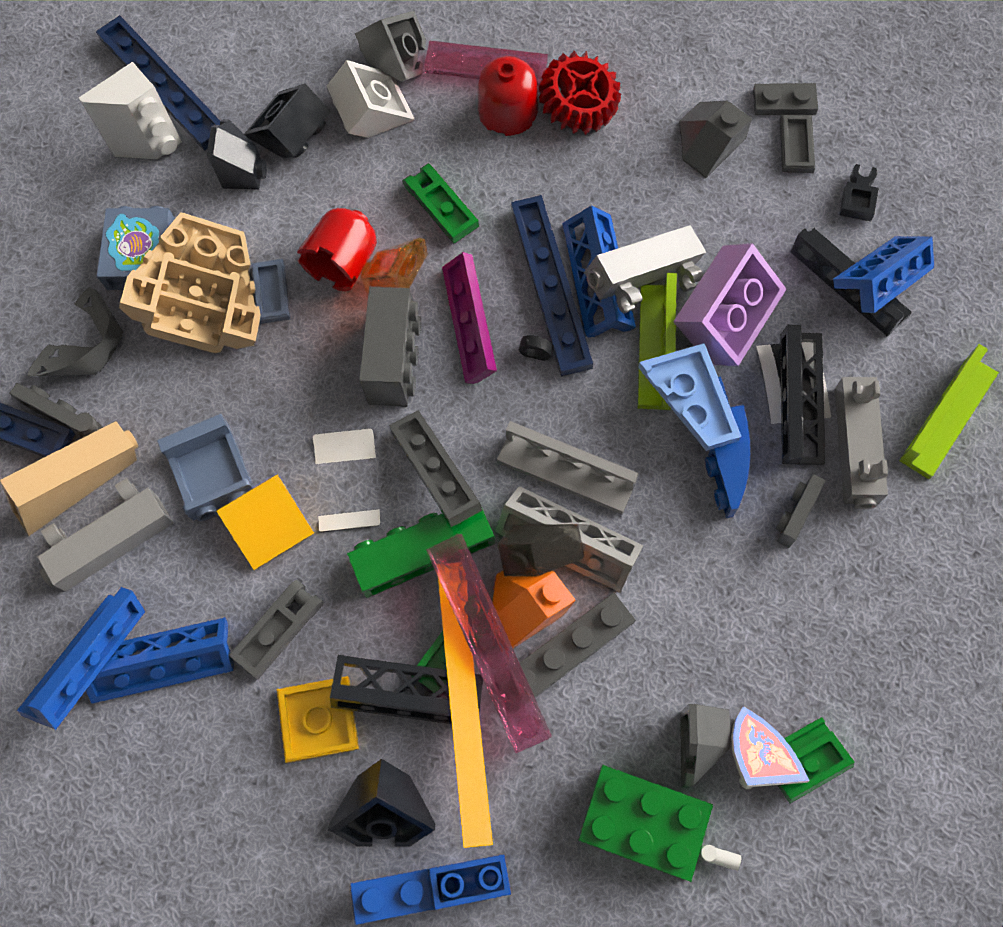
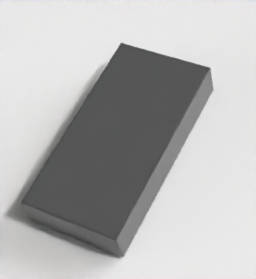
M781 115L779 120L782 172L814 173L815 154L812 115Z

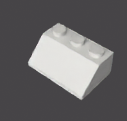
M133 62L79 97V100L115 157L158 159L163 155L173 153L177 145L182 143L154 85Z

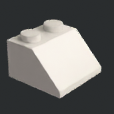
M346 60L327 85L333 99V104L336 106L343 125L349 134L369 138L414 121V117L395 78L379 69Z

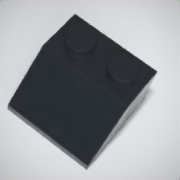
M304 83L279 91L244 135L282 158H297L307 149L308 144L306 142L312 135L318 134L325 127L326 122L324 120L331 111Z

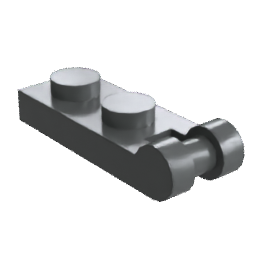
M16 383L9 392L22 405L63 427L71 429L83 438L103 428L89 413L75 414L77 409L61 399L54 403L48 399L50 397L48 393L35 385L28 389Z
M298 580L293 581L229 654L233 660L256 679L263 675L324 604V601L317 595L311 596L305 591L306 586ZM295 601L302 606L296 614L288 609Z

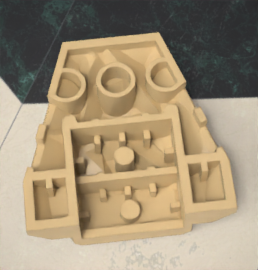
M180 212L160 236L157 246L152 251L149 250L137 270H132L127 276L119 308L132 320L141 322L143 330L153 337L211 353L221 352L224 345L235 349L254 346L261 314L259 306H255L253 294L256 289L254 281L250 280L249 268L251 264L244 232Z

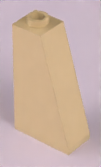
M117 421L1 479L0 483L12 512L28 536H30L137 461L135 449L138 448V444L133 434L129 430L123 431Z

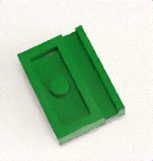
M822 717L784 738L802 764L809 782L777 786L789 804L854 767V760L833 731H830L826 726L825 720Z

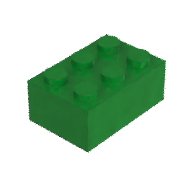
M602 765L577 841L692 882L713 804Z

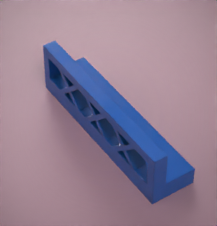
M591 205L562 223L586 337L598 336L611 328L622 332L636 328L633 311L623 314L618 307L616 295L602 300L598 299L595 292L593 297L588 296L587 288L589 284L585 273H583L586 269L582 268L581 263L586 248L591 252L588 266L597 255L618 249L611 215ZM584 223L585 230L581 240L578 241L576 240L574 228ZM598 306H601L605 320L595 325L593 317Z
M893 237L833 278L834 288L860 289L862 312H877L934 268L933 237Z
M121 587L115 596L108 595L18 708L17 711L21 716L55 730L58 728L145 613L132 590Z
M226 617L124 640L86 689L91 703L234 671V662L229 656L231 652L227 644L228 622ZM216 632H217V636H215V637H211V638H207V639H202V638H203L204 636H206L207 634H212V633H216ZM181 641L175 646L166 648L172 642ZM145 649L140 654L131 656L136 651Z

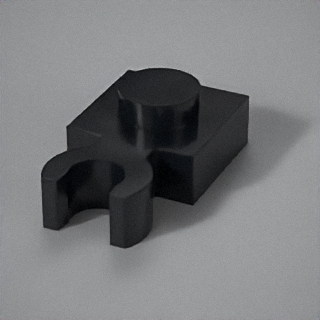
M856 164L850 174V182H847L844 187L839 215L871 222L875 215L879 190L878 187L871 186L877 176V168L872 167L869 176L864 177L859 173L860 165Z

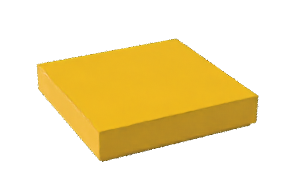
M278 474L216 511L253 570L314 534Z
M348 676L342 677L341 685L350 686ZM333 679L276 689L285 763L359 750L354 711L331 708L330 694Z

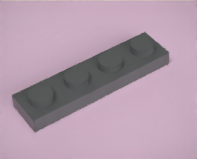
M419 410L389 425L394 438L451 527L482 511L479 500Z
M613 592L502 675L500 679L522 708L634 624L636 620Z

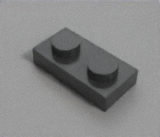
M816 83L754 84L755 115L817 114Z
M813 474L806 484L801 481L799 482L790 499L796 502L792 512L789 513L785 510L776 526V529L781 532L777 542L790 548L796 541L826 480Z

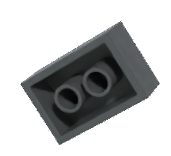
M369 286L359 378L368 405L408 407L409 396H415L416 378L412 376V366L418 365L419 352L418 346H415V336H420L421 316H418V302L412 300L410 288Z

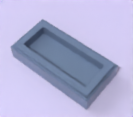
M283 259L252 263V277L256 289L254 293L255 306H259L261 314L259 324L291 319Z

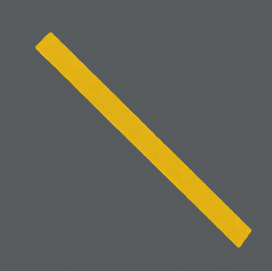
M462 562L437 564L464 848L489 846L493 844L464 568Z

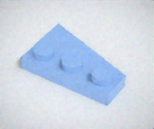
M705 343L639 362L638 368L706 451L740 440L741 434Z

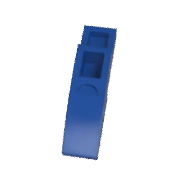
M720 376V377H718V379H719V381H720V384H721V386H722V389H723L724 394H725V396H726V399H727V401H728V398H727V395H726V392H725V388H724V385H723V382H722V378H721V376ZM744 405L730 407L741 434L740 440L711 449L708 454L709 457L705 458L707 474L710 478L715 477L718 488L714 490L717 508L719 510L724 509L726 518L733 517L738 510L749 475L750 436Z
M504 854L350 883L355 925L511 895Z

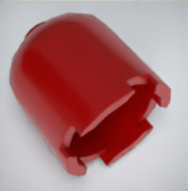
M498 57L487 63L480 73L478 82V113L480 121L488 130L503 133L505 136L521 134L529 129L536 119L539 109L537 81L534 71L527 62L517 57Z
M335 208L327 211L297 250V253L301 254L298 262L315 280L320 281L324 277L335 282L332 288L338 291H349L355 285L376 247L377 238L375 230L368 222V218L358 210Z

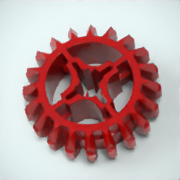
M575 50L570 53L569 57L562 53L558 60L553 59L549 63L548 68L543 71L541 76L542 80L539 83L538 92H540L539 103L544 104L543 114H552L550 118L551 123L559 121L561 123V130L568 126L571 127L573 134L578 129H581L585 135L590 132L591 128L597 132L601 129L602 125L606 126L610 123L618 110V104L621 100V93H619L621 83L615 81L616 72H608V63L601 65L598 56L593 59L588 58L587 51L581 57L577 55Z

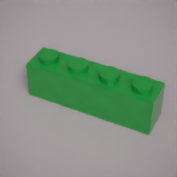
M483 509L453 527L450 526L443 513L440 515L438 513H430L420 518L419 523L409 528L405 526L394 528L387 532V537L375 542L373 540H366L354 546V551L347 554L365 597L369 598L437 569V564L452 563L494 545L495 537Z

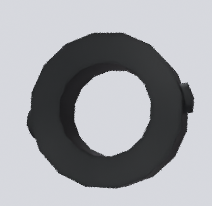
M527 335L521 338L518 350L525 357L545 361L550 359L553 345L542 337Z

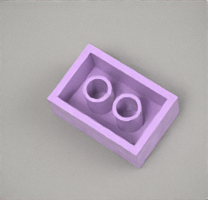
M753 244L723 245L673 322L693 346L705 343L713 365L739 366L786 291V287Z

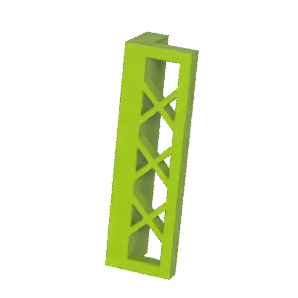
M667 273L664 285H643L640 287L643 300L640 302L638 366L639 362L676 352V324L673 321L676 318L677 273ZM638 368L637 409L671 410V407Z
M978 344L964 360L899 460L927 479L934 475L999 373L980 362L988 350L981 344Z

